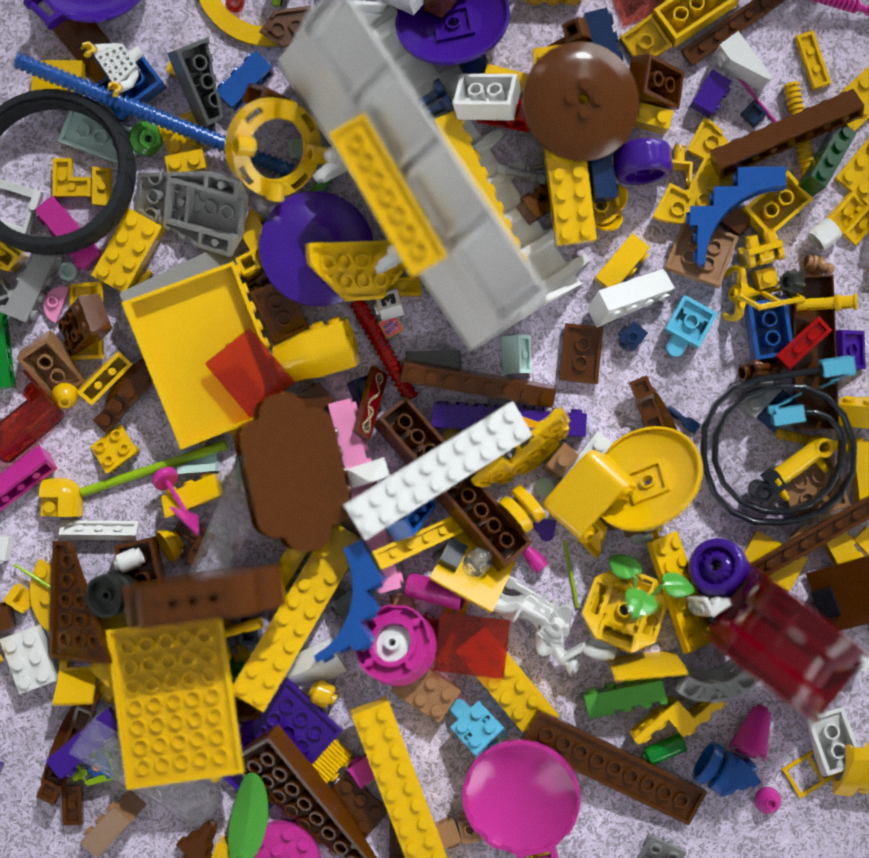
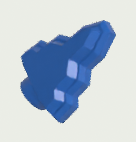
M734 753L739 757L738 768L728 786L721 793H718L721 797L731 795L737 789L744 791L749 787L755 788L762 783L755 773L759 769L748 757L743 760L739 754Z

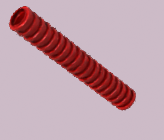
M365 300L353 302L350 308L354 310L353 314L357 315L356 319L360 320L359 324H362V330L365 329L364 333L368 335V340H371L370 344L374 345L373 349L377 350L376 354L380 356L379 360L383 361L382 365L386 366L385 370L392 377L391 381L395 382L394 386L398 387L397 391H400V397L404 398L407 396L410 400L417 397L419 393L415 392L416 388L412 387L411 383L400 381L401 362L397 360L398 356L394 355L395 351L391 350L392 346L388 345L389 341L385 339L386 335L382 334L383 330L379 329L380 325L373 318L374 314L370 313L371 309L367 308L368 304H365Z

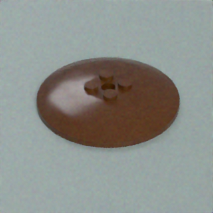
M570 42L549 50L534 64L524 84L522 107L530 132L546 150L566 160L587 162L611 154L627 140L637 121L639 94L632 73L616 54L594 43ZM579 95H585L588 98L586 105H582L579 102Z

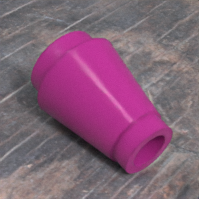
M529 546L522 552L531 570L537 574L548 565L546 558L533 547Z

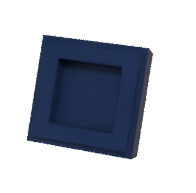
M753 100L740 116L754 128L767 112Z

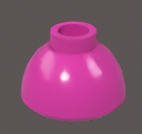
M763 787L756 792L754 804L760 812L773 814L781 806V797L776 789Z

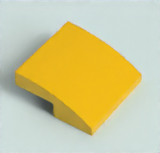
M849 191L826 218L836 223L844 238L853 245H857L869 232V204H865L854 191Z

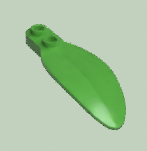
M253 772L248 773L242 780L234 803L228 836L230 858H255L265 836L269 813L267 792L262 779Z

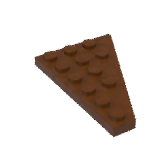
M52 541L49 658L112 664V657L98 616L94 615L86 603L85 591L87 583L74 544L71 541Z

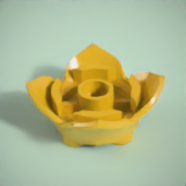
M617 184L619 187L617 198L611 202H599L600 205H605L603 211L596 208V203H592L596 228L602 231H614L620 227L623 221L621 212L628 200L627 188Z

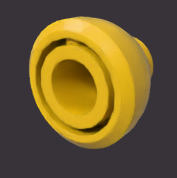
M69 383L56 385L51 393L54 404L63 409L73 407L79 399L77 388Z

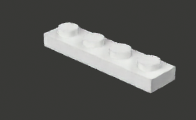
M62 520L58 536L60 540H137L140 525L139 521Z

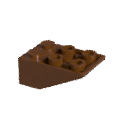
M100 294L78 296L58 321V329L62 332L64 345L70 356L104 338L112 330Z

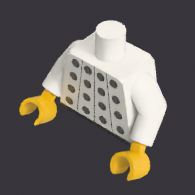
M90 42L83 43L81 49L88 50L85 51L84 56L89 58L92 53L94 54V59L110 81L107 91L114 90L113 97H118L119 92H124L134 87L141 71L135 62L144 56L138 46L128 52L122 43L94 45Z

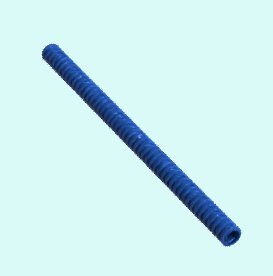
M21 52L15 57L13 66L16 70L19 68L21 72L26 71L28 75L31 73L33 77L38 76V79L44 78L46 82L50 81L51 84L55 83L56 86L61 85L63 89L73 90V93L76 94L78 92L80 96L85 95L86 98L90 97L91 100H97L98 103L103 102V105L108 104L110 108L113 106L115 110L120 109L122 113L125 111L127 115L132 114V117L142 118L145 122L149 121V124L155 123L157 127L160 125L162 129L172 130L174 134L177 132L179 136L182 134L184 138L189 137L191 141L194 139L196 143L201 142V145L206 144L207 147L211 146L212 149H218L219 152L224 151L225 154V135L220 136V133L215 134L213 130L210 132L208 128L205 130L203 126L198 127L196 123L193 125L191 121L181 120L179 116L176 118L174 114L169 115V112L164 113L163 110L159 111L158 108H152L151 105L146 106L144 102L141 104L139 100L129 99L127 95L124 97L122 93H119L118 97H113V92L111 90L107 91L108 89H105V86L100 87L98 83L95 85L93 81L82 80L80 76L70 75L68 71L65 73L63 69L53 68L51 64L41 63L39 59L29 58L28 55L24 56ZM260 149L256 150L254 156H250L253 166L256 164L258 168L263 167V170L268 169L270 173L273 171L275 175L277 173L280 174V177L287 176L294 168V163L289 164L287 160L284 162L282 158L277 159V156L267 155L265 151L262 153Z

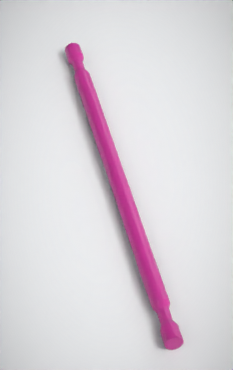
M738 79L753 99L767 112L766 115L774 123L777 122L746 82Z

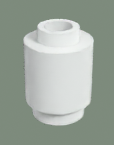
M132 548L116 555V560H114L117 571L121 570L122 573L138 568L145 562L140 548Z

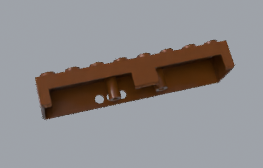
M802 275L806 277L804 281L806 286L802 288L803 292H798V294L805 297V299L834 297V275ZM790 304L793 339L818 316L832 329L823 340L792 367V371L819 366L818 360L837 357L835 309L797 311V304ZM820 373L793 377V383L805 384L826 393L838 404V381L819 388V386L837 376L823 377L820 376ZM793 390V395L802 392L795 399L805 409L820 410L831 415L839 424V415L824 399L804 390ZM805 415L806 421L794 423L795 431L834 430L825 419L815 415Z

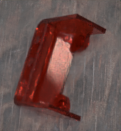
M26 369L22 372L31 381L23 390V396L27 400L0 421V460L4 463L15 460L64 418V412Z

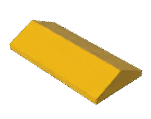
M103 282L69 284L70 306L78 296L100 294L103 302ZM104 338L71 356L72 359H104Z

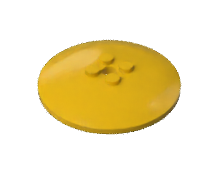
M661 426L637 429L613 442L605 454L615 461L637 488L633 491L630 498L616 499L601 517L610 525L622 530L645 531L667 524L679 516L695 498L702 481L703 464L695 444L680 431ZM653 479L650 485H644L647 480Z

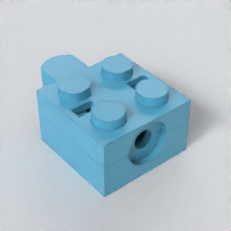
M686 295L681 296L662 329L663 332L671 335L665 346L666 353L671 357H678L684 353L687 345L694 349L699 348L718 313Z
M456 699L450 707L451 714L457 719L450 728L476 757L488 748L500 743L508 735L505 728L480 701L470 707L464 700Z

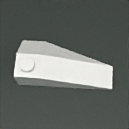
M332 636L302 649L284 680L288 678L294 683L328 680L347 672L339 651L333 654L335 658L326 663L323 660L317 663L314 658L315 654L326 648L333 641Z

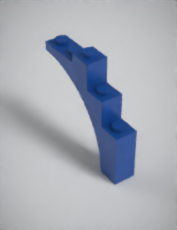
M786 166L738 167L737 174H733V185L737 186L714 187L713 193H709V205L713 206H690L689 212H686L685 224H689V230H697L693 231V243H697V250H693V262H697V268H705L706 252L710 239L728 213L753 197L785 190Z
M363 538L343 549L352 575L353 593L351 607L347 619L335 639L326 648L314 655L317 663L322 660L326 663L335 658L333 654L338 651L343 654L350 650L351 646L354 652L359 649L363 652L372 647L371 643L375 640L367 622L377 617L376 613L381 608L372 591L383 586L382 582L386 580V577L382 570H378L371 556L372 551Z

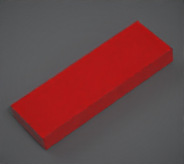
M818 316L777 353L775 357L787 370H790L823 340L832 329Z

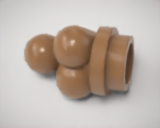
M808 254L803 260L802 268L812 275H821L822 272L830 275L834 272V266L831 263H827L823 256Z

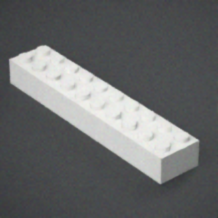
M509 402L343 504V507L361 537L366 540L533 435L515 404Z

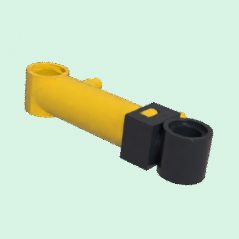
M822 435L813 436L806 446L774 469L770 467L760 475L762 480L755 479L751 481L748 485V493L759 502L769 501L773 493L779 494L784 501H788L789 496L785 490L788 486L786 484L814 463H817L824 473L828 472L829 469L823 458L833 454L835 450L834 443ZM824 442L823 448L819 450L820 445ZM763 487L762 492L758 494V490Z

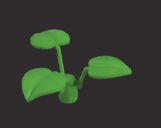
M623 554L611 555L609 557L610 569L617 577L622 579L633 578V588L627 590L625 600L634 620L656 611L658 604L654 596L663 588H665L669 596L676 598L689 596L695 590L685 577L678 573L669 572L663 575V584L651 594H647L646 591L637 589L636 575L642 572L638 561Z

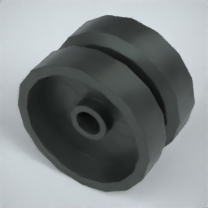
M113 571L92 578L87 584L85 591L86 603L94 615L101 618H110L125 613L121 587L135 583L129 574L122 573V571Z

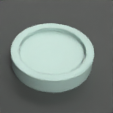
M540 478L535 483V491L540 496L546 497L554 490V484L549 478Z

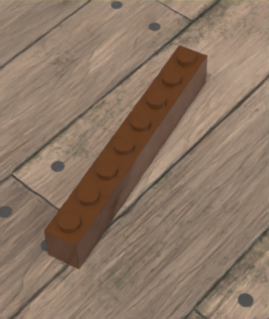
M854 89L843 91L833 98L825 99L817 105L807 107L794 115H788L778 122L770 123L766 127L754 130L746 136L732 140L730 143L715 147L710 151V163L719 178L722 179L736 173L738 167H750L862 118L865 105Z
M404 358L400 372L401 382L553 408L557 390L551 384Z

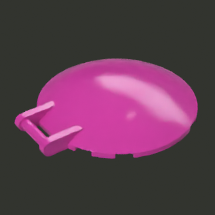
M511 740L488 748L476 758L465 777L462 800L464 812L473 830L495 849L511 852V854L517 855V858H525L526 856L549 851L550 855L536 858H559L556 846L570 834L576 824L580 811L581 794L579 783L572 768L556 751L543 744L529 740Z

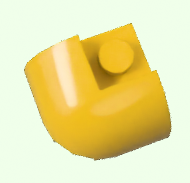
M45 478L41 481L39 489L41 516H83V497L80 494V487L77 483L68 478Z

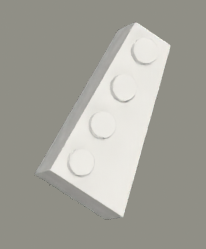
M661 269L598 291L587 309L596 327H600L643 307L650 306L657 301L662 302L668 299L670 293L674 290V286L665 269Z

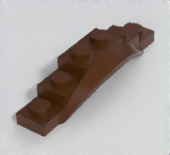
M144 358L132 365L116 381L106 398L104 409L93 419L106 434L121 421L128 410L154 385Z
M647 375L628 383L635 398V404L642 418L641 421L644 428L661 426L677 430L670 412L658 392L652 387Z
M95 691L93 704L71 706L57 732L48 758L94 720L97 713L95 710L102 696L101 693ZM46 762L40 781L41 786L36 798L52 805L56 804L61 790L67 784L69 778L65 776L60 779Z

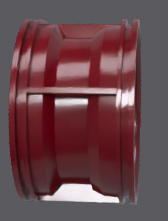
M753 567L751 571L755 574L752 577L749 574L746 575L747 578L729 600L731 606L721 611L713 622L708 624V627L711 629L709 632L704 629L702 634L763 685L809 719L818 723L820 719L817 717V714L819 713L822 716L825 714V711L854 674L864 665L865 662L861 658L863 656L869 658V653L784 588Z

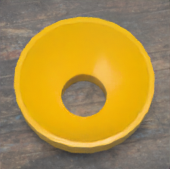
M166 529L157 531L155 535L161 550L171 562L177 561L181 557L182 547H184L179 535L175 531L172 532Z

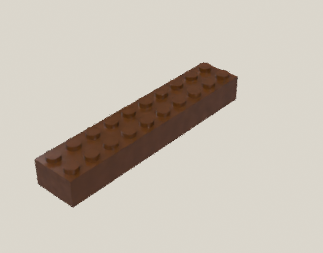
M407 396L381 415L375 423L376 430L406 465L445 442ZM472 473L435 496V498L488 560L491 559L492 565L499 572L529 547L532 541L485 487H478L472 483L471 478L475 476Z

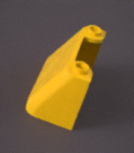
M591 450L583 455L543 502V507L578 540L587 543L595 536L596 529L593 527V524L616 499L630 498L637 486L609 455Z

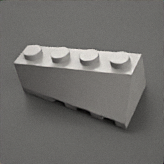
M31 253L25 263L26 271L19 273L16 279L17 286L8 292L6 296L9 298L5 306H0V312L28 324H31L32 321L34 322L38 317L39 312L37 310L40 304L44 303L47 295L45 293L55 280L54 274L56 269L58 270L63 263V255L44 256Z

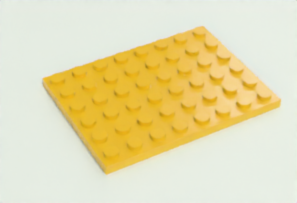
M223 619L150 629L124 627L106 630L107 645L112 657L110 668L126 790L244 773Z

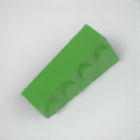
M659 677L623 680L624 683L616 684V682L607 683L604 685V688L597 689V687L587 688L586 692L582 693L587 715L591 719L615 714L617 709L620 712L632 711L635 706L652 707V704L658 701L661 702V705L668 704L663 681Z

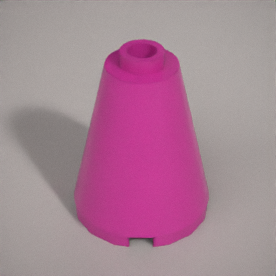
M760 704L757 707L753 706L728 747L730 749L736 747V752L756 759V756L762 757L761 761L766 762L771 724L769 708Z

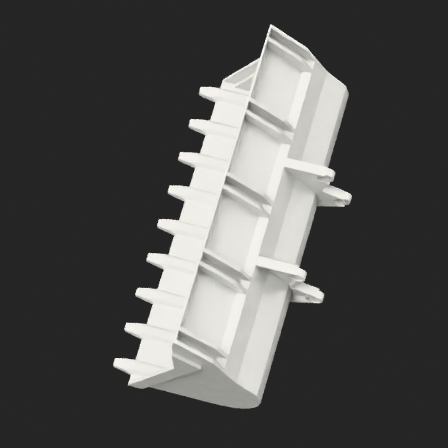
M318 0L306 14L291 44L278 59V68L331 146L324 153L328 163L320 168L313 175V178L317 183H325L348 171L357 184L329 133L365 113L448 255L444 260L418 274V277L467 350L472 352L540 307L568 294L580 286L582 283L576 274L590 261L587 255H582L567 262L558 247H555L553 228L545 230L539 220L529 225L516 208L521 202L520 198L522 197V194L512 181L516 176L500 173L496 170L497 164L500 161L491 149L505 136L502 129L500 128L482 136L472 120H464L465 125L463 126L465 132H469L473 142L471 145L473 149H477L479 152L481 167L485 166L489 177H487L489 184H493L497 194L495 197L497 201H501L504 206L505 212L503 214L505 218H509L513 226V229H511L512 234L518 237L521 244L519 248L435 125L434 119L449 112H441L430 117L425 110L441 99L425 107L419 101V98L432 91L435 79L439 78L444 86L453 77L463 73L460 67L456 66L440 73L434 64L423 62L409 54L403 48L397 36L395 28L397 9L387 4V2ZM523 160L508 165L519 169L526 167ZM393 245L387 249L389 253L380 259L374 267L378 274L403 262ZM523 253L526 254V256H527V258H528V261H527L526 258L524 257Z

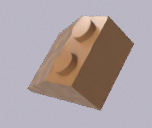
M51 330L21 349L18 354L17 360L51 398L52 390L58 384L69 383L77 387L86 381L63 343Z

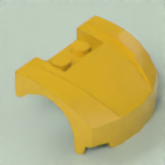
M866 743L865 747L846 745V762L843 776L841 779H832L834 795L852 797L857 790L859 793H869V743Z

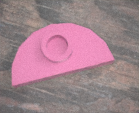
M56 287L48 292L44 299L43 307L45 314L51 321L57 324L69 294V287Z

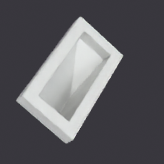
M384 457L347 469L352 488L390 476Z

